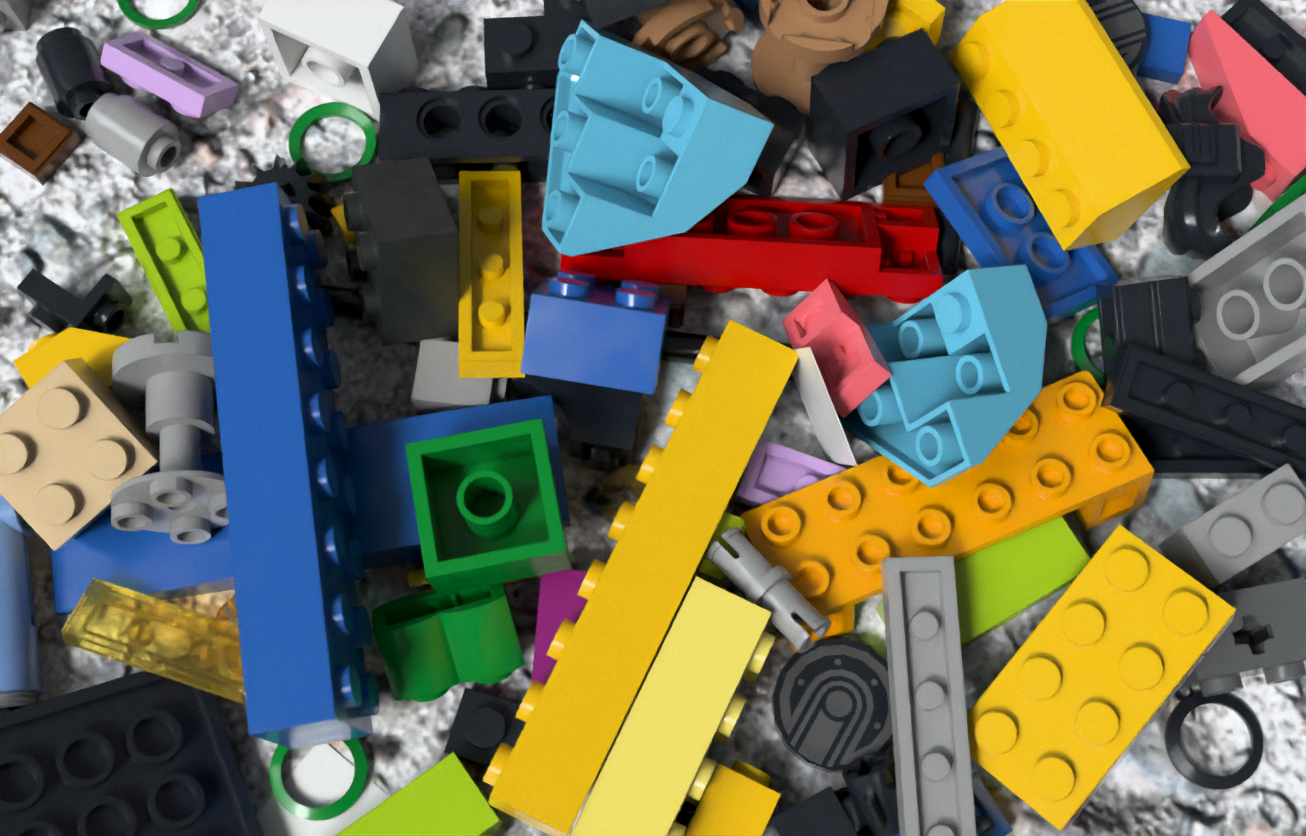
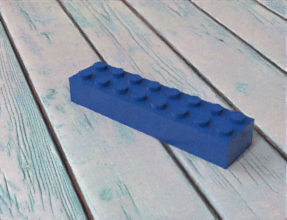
M277 182L198 197L248 733L251 736L290 749L373 735L371 716L379 714L380 699L375 677L372 673L366 674L363 647L371 645L372 631L368 612L365 606H358L356 580H361L364 577V563L359 543L356 539L351 540L348 515L356 513V496L350 476L348 474L343 475L340 451L348 450L349 436L342 412L335 409L333 389L341 387L342 377L337 355L333 349H328L326 328L334 326L335 318L330 295L327 289L321 288L319 268L327 267L328 264L325 242L320 230H312L308 225L301 204H293Z

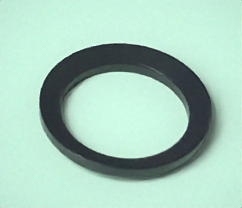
M1202 692L1194 694L1181 701L1173 709L1167 720L1164 736L1170 761L1184 778L1199 787L1223 790L1238 786L1249 779L1260 764L1263 754V737L1260 726L1252 712L1242 702L1232 696L1220 694L1203 697ZM1217 704L1225 706L1234 711L1243 720L1248 729L1251 742L1249 756L1245 764L1231 775L1212 776L1201 772L1189 762L1182 750L1180 742L1182 723L1188 713L1200 705Z

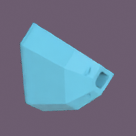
M582 19L576 34L569 35L565 40L558 58L560 71L556 83L542 231L559 253L570 257L684 233L747 183L774 123L750 104L698 74L603 28L596 30L593 23Z
M1027 265L968 269L893 322L864 325L879 348L892 375L845 418L838 413L837 415L843 428L930 488L941 486L982 464L1038 396L1042 388L1047 321Z

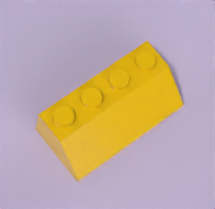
M1006 0L979 16L949 55L1063 251L1117 240L1191 168L1086 0Z

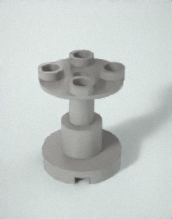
M178 331V342L155 344V333L135 337L118 347L112 355V391L127 406L146 412V436L150 441L160 445V472L132 478L115 488L111 494V525L122 531L148 530L170 533V539L178 544L186 545L206 542L211 538V529L229 524L224 475L201 471V444L209 441L214 436V411H218L211 334L199 331Z

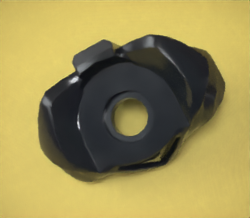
M1221 85L1210 90L1195 87L1183 93L1175 89L1168 90L1160 97L1157 113L1191 167L1170 188L1164 205L1162 242L1171 254L1186 255L1191 259H1203L1206 261L1232 244V240L1223 231L1220 224L1248 208L1253 195L1249 184L1264 176L1266 170L1263 149L1241 137L1239 126L1236 123H1222L1212 114L1211 111L1217 105L1223 93V86Z

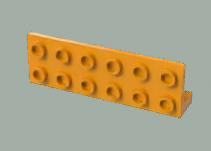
M1081 371L1041 388L1038 396L982 464L941 486L928 487L884 455H881L741 514L740 518L746 520L747 528L745 535L748 541L774 567L778 565L784 566L792 574L791 584L823 616L831 621L829 630L821 639L802 620L797 622L810 635V638L817 642L825 639H836L854 631V605L882 593L880 562L885 558L953 556L955 562L1071 511L1075 512L1087 531L1143 507L1155 470L1118 414L1100 407L1104 393L1089 371ZM787 639L793 653L795 654L797 651L794 649V645Z

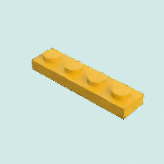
M459 171V378H525V374L520 373L525 342L521 171Z

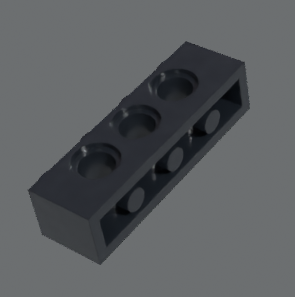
M529 84L520 87L518 90H490L483 86H466L458 91L430 92L424 88L407 87L399 90L397 93H380L379 162L428 157L439 185L459 184V171H521V183L547 182L556 89H551L541 84ZM504 126L518 129L516 133L508 137H498L492 134L496 129ZM442 128L457 130L454 135L448 138L439 139L432 137L437 130Z

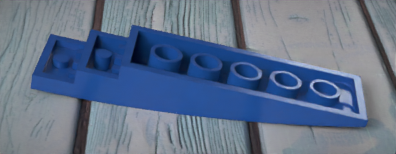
M552 395L347 428L349 448L348 450L340 451L343 475L348 474L350 476L356 496V513L348 515L351 540L356 539L359 543L364 570L423 561L405 444L542 418L549 440L564 528L571 527ZM222 451L201 455V471L224 475ZM160 465L149 474L160 472ZM110 507L74 540L55 552L51 548L54 614L58 616L235 590L229 524L211 529V538L206 542L185 545L173 542L170 539V533L148 530L122 531L114 528L111 525Z

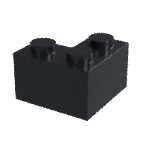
M544 0V16L483 18L485 76L488 89L518 90L520 87L529 84H541L551 89H556L557 76L560 71L558 58L565 40L569 35L576 34L582 19L593 23L585 1Z

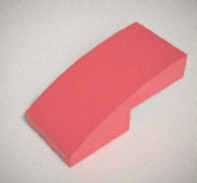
M826 278L782 320L792 349L811 348L834 408L843 418L892 375L870 333L837 286Z

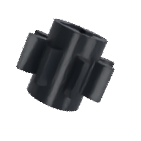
M885 752L869 753L853 760L842 771L847 787L840 788L834 791L855 831L857 832L865 827L869 836H895L899 834L895 762L892 763L889 754Z

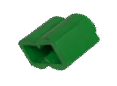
M504 582L438 595L436 592L409 595L387 602L372 610L373 634L395 701H433L442 697L448 692L449 688L460 682L498 683L508 678L514 670L525 665L521 639Z

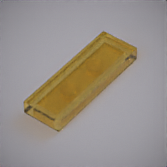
M94 577L61 630L63 641L66 644L246 705L238 625Z

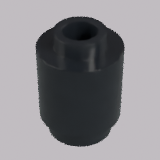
M61 27L49 31L39 39L36 45L38 53L36 65L58 112L62 116L86 121L89 110L101 96L106 93L116 94V89L106 68L100 64L101 57L93 41L83 36L79 29Z

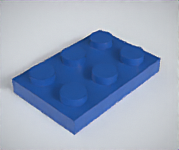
M1003 146L936 169L923 184L981 268L1027 265L1047 321V326L1096 305L1095 284L1120 281V278L1096 245L1063 251Z

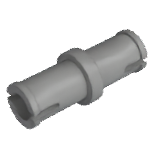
M734 527L724 532L721 536L739 557L734 559L716 540L707 552V559L714 563L745 595V600L772 612L769 620L794 645V649L798 653L802 654L815 645V642L797 622L802 620L821 639L829 630L831 621L823 616L791 584L792 574L782 565L774 567L743 536V532L739 528Z

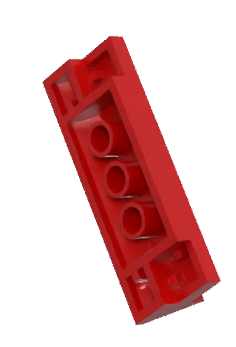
M731 195L684 233L572 257L561 254L560 269L577 270L596 275L595 285H606L612 280H639L650 283L699 285L701 289L713 293H727L735 290V288L761 289L766 294L772 296L787 297L795 295L798 291L813 292L827 278L837 286L846 300L856 299L860 295L886 296L891 301L903 304L918 303L923 298L929 297L942 288L943 273L936 253L939 226L933 206Z

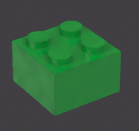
M542 418L405 444L425 576L438 595L572 569L550 445Z

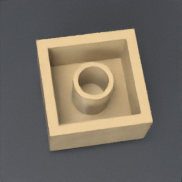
M82 357L63 360L0 415V494L54 552L74 540L111 507V494L116 487L132 478L149 474L160 465V445L147 438L146 426L113 393L110 387Z

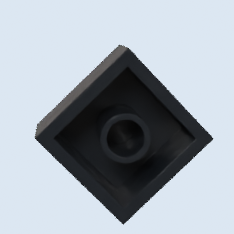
M923 28L902 37L888 38L877 45L875 49L846 62L832 63L826 66L819 74L811 77L808 149L842 202L881 185L887 176L896 173L897 178L930 163L932 156L939 153H944L945 156L949 152L960 81Z

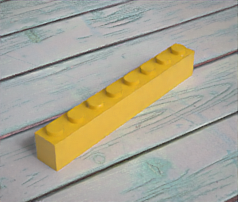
M731 319L720 340L711 335L707 336L692 367V370L702 375L693 393L682 388L680 389L664 424L674 428L665 449L655 444L651 446L636 477V480L646 484L637 504L634 505L624 500L610 527L607 537L617 541V544L607 564L595 558L580 586L577 595L588 600L577 623L564 618L550 645L547 656L557 660V663L546 685L534 679L519 706L515 717L526 722L514 748L503 742L500 744L488 767L483 781L494 786L489 797V805L550 836H568L799 358L797 351Z

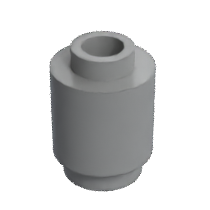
M106 93L92 105L87 114L85 130L93 137L94 144L143 177H150L158 172L163 173L169 170L179 157L181 144L179 142L178 127L129 95L118 96L115 93Z

